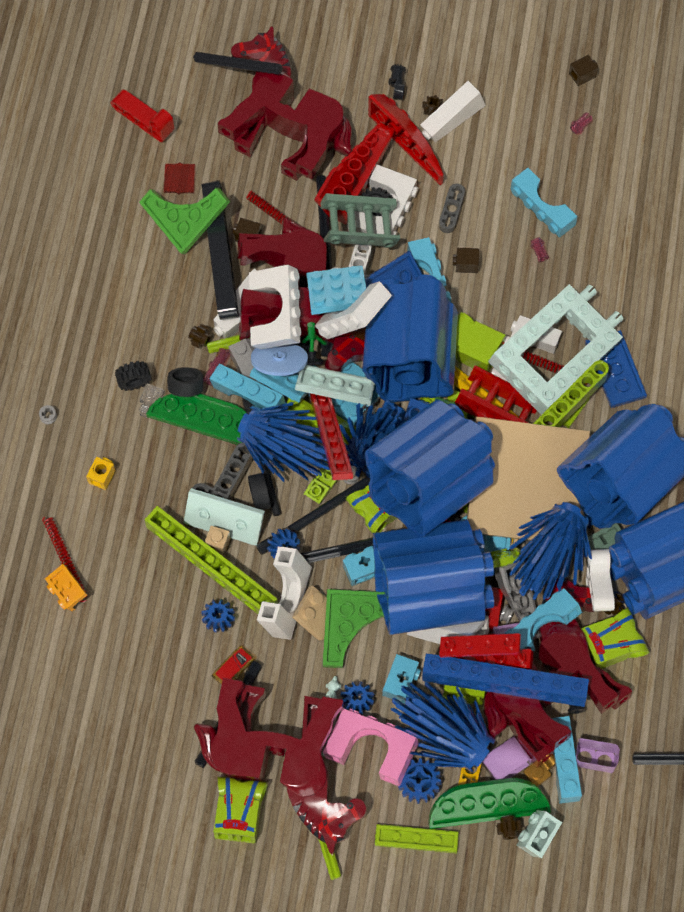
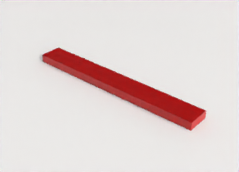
M310 393L311 403L332 479H353V471L332 399Z

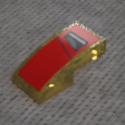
M240 645L215 670L212 677L221 685L223 678L237 680L240 674L255 660V657Z

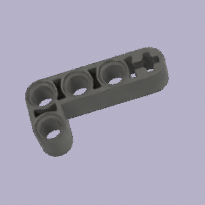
M240 443L236 446L214 488L203 483H197L192 489L231 500L253 460L246 445ZM233 468L240 469L238 472H231ZM224 484L231 485L228 489L222 488Z

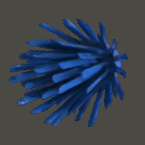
M388 401L384 402L382 408L377 409L376 414H372L373 405H370L365 423L363 420V408H360V403L356 405V431L353 421L350 417L347 419L352 435L351 439L343 426L339 424L341 433L349 443L348 445L345 443V447L348 451L351 467H357L355 473L357 477L360 476L362 470L370 478L366 465L365 451L395 430L402 420L396 413L392 416L396 407L391 406L390 409H387Z
M294 402L262 409L252 406L250 409L253 410L249 415L245 413L238 427V432L241 434L240 438L237 437V440L246 445L263 474L264 469L260 462L263 465L265 463L273 474L275 473L285 482L283 476L274 466H277L283 472L285 470L274 458L306 480H308V477L305 476L304 471L299 469V466L316 476H322V473L303 461L319 468L322 467L330 470L327 463L319 460L327 461L324 447L312 442L313 440L322 443V439L312 436L313 433L320 435L319 428L298 424L296 421L284 420H315L316 417L298 416V414L308 413L310 410L285 411L288 409L287 406L293 405Z
M563 502L562 505L554 504L551 510L531 516L530 519H533L532 521L519 527V529H526L516 535H526L511 545L509 549L515 548L544 527L521 549V554L513 562L517 563V565L510 572V576L517 571L530 555L514 578L520 580L523 577L520 583L522 587L519 590L521 596H525L530 588L531 591L534 590L535 592L533 595V600H535L538 594L542 592L547 581L548 585L544 592L543 600L545 598L548 599L562 567L557 583L560 593L564 577H568L575 544L573 584L576 585L577 571H583V552L586 558L588 552V557L592 560L586 530L589 525V519L580 513L581 509L567 502Z
M425 682V686L450 710L448 711L433 696L426 694L413 683H410V686L422 697L409 687L401 686V691L409 697H406L405 704L396 698H392V703L402 712L395 708H391V710L399 715V719L403 723L426 736L408 727L402 728L398 725L395 727L433 745L429 746L419 743V747L435 751V753L412 751L409 754L436 759L434 763H429L427 766L466 768L470 772H474L473 766L478 767L490 751L487 748L489 743L494 744L496 740L487 731L476 699L474 705L477 715H475L471 705L465 700L458 686L456 690L460 696L457 699L453 695L452 699L447 695L448 702L435 687L433 688L429 683Z

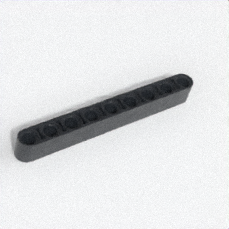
M220 180L201 184L203 198L208 196L215 188H220L222 191ZM224 209L207 228L216 305L220 320L239 316Z

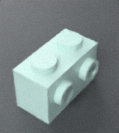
M537 810L530 816L526 830L520 833L518 837L519 842L516 846L533 857L542 858L562 822L546 811Z

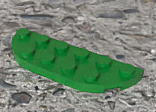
M169 394L163 398H158L150 406L146 416L238 445L242 443L237 440V437L240 438L241 434L238 432V427L246 412L237 405L203 394L191 397H179Z
M506 778L462 784L447 790L433 804L428 823L429 829L495 821L505 816H515V818L531 816L537 810L551 813V808L546 795L538 786L524 779Z

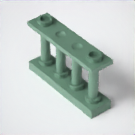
M326 193L321 201V209H328L330 211L331 230L325 236L324 242H331V244L384 246L385 248L394 247L400 240V235H391L389 214L397 206L396 199ZM337 210H345L347 212L349 232L339 231ZM355 211L365 213L367 233L356 232ZM372 212L382 214L384 234L374 233Z

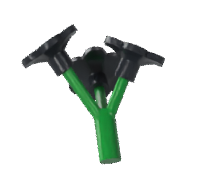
M309 322L307 324L308 335L305 338L300 337V343L295 344L303 348L308 354L307 365L323 364V359L316 358L314 340L316 339L322 343L321 355L323 357H328L333 344L317 336L315 333V323Z

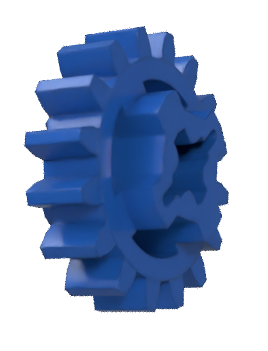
M419 758L418 763H415L412 759L400 787L398 786L399 791L403 790V797L409 796V802L416 799L417 804H419L420 800L424 799L425 803H427V797L430 796L434 799V792H440V788L437 786L442 785L441 779H438L441 777L440 771L435 772L437 769L435 766H427L430 763L429 760L424 764L421 758ZM408 787H412L415 792L411 791Z

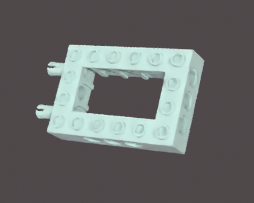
M569 284L503 344L488 361L541 415L594 362L601 360L623 338L614 329L623 321V316L620 315L615 319L620 314L615 311L605 320L587 302L597 293L595 288L589 293L590 289L593 288L591 285H588L579 294ZM565 316L570 321L569 323L574 325L590 343L546 382L521 356L542 335H545L555 323L557 324Z

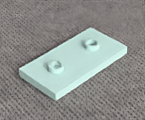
M306 365L304 369L299 371L295 390L370 406L375 383L366 377Z
M191 488L188 494L183 523L209 531L211 526L221 528L230 532V538L256 546L259 542L265 511Z

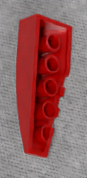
M371 94L368 97V116L376 124L379 123L394 130L392 139L441 186L444 174L429 143L410 120L408 114L403 109L401 110L397 107L395 101L392 98H388L385 94Z
M378 123L364 137L363 141L356 145L347 157L345 156L336 168L334 167L330 171L314 201L321 207V201L326 193L361 196L367 189L370 177L376 165H379L392 139L394 130ZM322 209L330 217V211ZM337 210L338 221L346 225L348 223L347 212L345 210Z

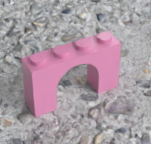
M342 709L323 750L325 758L344 765L354 743L358 739L367 735L379 736L388 743V753L379 771L380 778L400 787L413 758V754L409 753L416 751L419 744L418 739L397 729L391 723L383 724L375 717L360 715L356 710Z

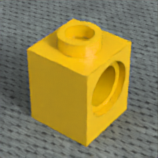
M96 457L86 476L88 483L106 490L116 471L113 462L104 457L102 459ZM99 470H106L104 474H97Z

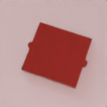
M181 162L178 164H165L164 193H177L178 195L181 193H194L195 164H182Z

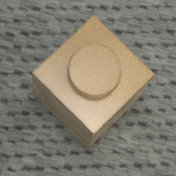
M211 526L205 543L220 555L225 556L231 539L230 532Z

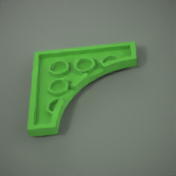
M215 188L208 196L197 203L178 205L165 200L155 190L150 189L139 203L181 254H186L231 201L220 188Z
M327 589L323 667L343 668L345 653L353 638L365 626L384 617L377 594H385V592Z

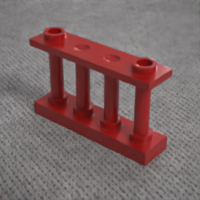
M476 365L468 378L472 382L468 391L461 389L455 401V405L461 410L475 417L528 423L526 419L529 413L535 414L537 412L509 382ZM479 386L489 391L485 400L474 395ZM495 395L506 399L502 409L491 404ZM512 404L523 408L519 418L509 413Z
M520 633L441 637L440 658L453 657L532 670L533 651L531 649H520Z

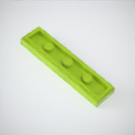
M376 824L375 846L457 854L458 832Z

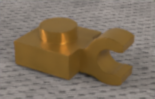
M554 755L540 767L536 768L532 764L523 771L530 782L540 786L552 776L549 770L555 767Z

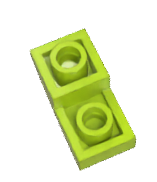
M324 468L320 470L322 476L318 475L316 478H313L304 492V495L318 504L322 503L338 481L333 480L330 470Z

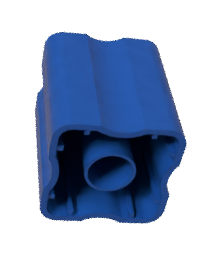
M426 274L420 275L412 282L401 284L393 279L382 280L381 283L392 296L366 326L362 371L367 379L375 383L376 392L384 401L400 402L409 401L410 398H436L452 395L454 392L458 311L454 304L446 297V290L443 284L436 277Z
M436 399L365 451L366 465L370 473L369 492L372 501L388 515H392L402 521L408 529L418 536H426L493 484L495 463L490 456L492 452L491 442L493 441L492 431L483 422L475 423L472 420L465 419L463 412L457 405L453 403L447 405L443 401Z
M648 404L641 406L638 410L631 411L626 409L617 411L557 467L559 477L567 489L577 498L581 510L595 527L603 529L610 528L615 523L624 525L637 524L684 478V438L677 436L672 424V414L664 406Z
M684 502L616 532L614 537L615 544L609 546L610 577L614 581L620 578L623 580L629 590L623 593L627 608H629L632 615L640 612L645 620L684 602Z
M466 519L441 523L424 537L418 536L408 528L373 533L376 592H385V594H377V599L382 609L389 635L485 621V609L494 608L493 591L490 584L484 585L485 577L493 576L494 567L490 552H484V540L481 529L472 530L469 521Z

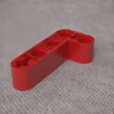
M124 89L110 101L111 106L118 113L159 142H163L175 129L173 117L168 111L161 109L157 113Z

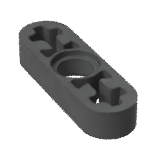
M453 184L449 187L439 220V229L443 233H451L456 227L465 196V189L461 184ZM456 191H459L457 199L455 200L454 193ZM454 205L457 207V210L450 212L447 210V207ZM449 217L450 224L447 227L445 226V224L447 222V218Z

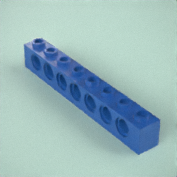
M427 653L422 672V681L581 707H585L589 679L452 657L440 658L439 655Z

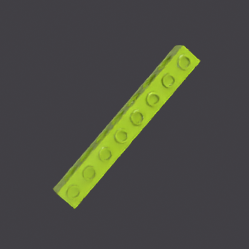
M156 506L145 518L144 521L147 529L256 614H259L262 602L278 604V599L160 507Z

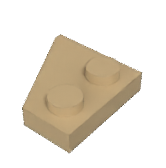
M314 586L308 587L292 618L320 641L324 639L327 598Z

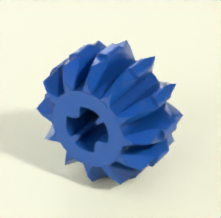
M285 528L284 531L278 529L277 534L271 533L273 538L267 540L271 544L267 547V550L271 552L273 558L276 556L278 546L300 550V547L297 546L300 543V540L296 538L297 534L291 532L288 528Z
M213 599L212 606L209 604L205 605L206 610L202 611L204 616L202 622L207 623L206 628L208 630L213 627V632L215 633L218 631V628L225 632L224 626L232 627L230 622L235 621V616H233L235 611L233 608H230L229 602L223 605V599H220L219 603H216ZM220 613L221 618L217 619L215 614Z
M352 681V687L345 685V691L341 692L344 705H346L344 709L359 710L360 715H363V709L370 711L369 705L374 704V700L371 699L374 696V692L369 691V685L363 688L362 681L359 682V686H356L355 681ZM354 696H361V700L356 699L354 701Z

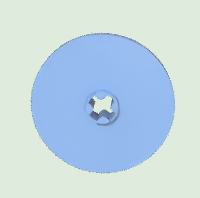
M296 344L261 350L255 348L251 353V364L253 367L264 374L273 376L295 374L304 369L308 362L306 351Z

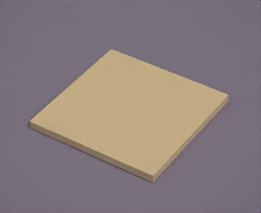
M483 417L475 418V423L483 422L492 431L493 441L491 442L492 452L490 456L495 463V468L493 470V484L468 503L467 520L472 530L481 529L482 535L521 539L526 534L522 536H517L516 534L526 528L519 529V527L532 521L533 519H530L531 516L551 510L554 504L562 505L563 502H567L581 509L577 498L567 489L559 477L557 467L589 438L590 431ZM544 527L539 529L526 540L531 541Z

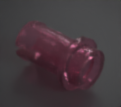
M585 112L578 120L571 123L570 129L573 133H582L583 128L592 122L591 115L586 119L589 113Z
M540 237L531 240L530 247L534 250L538 262H544L545 259H549V255L543 245L544 240H541Z

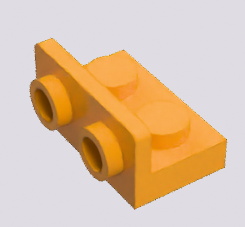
M64 564L45 578L48 583L46 587L53 595L56 594L58 596V603L64 610L68 609L73 612L75 610L74 606L87 596L86 592Z

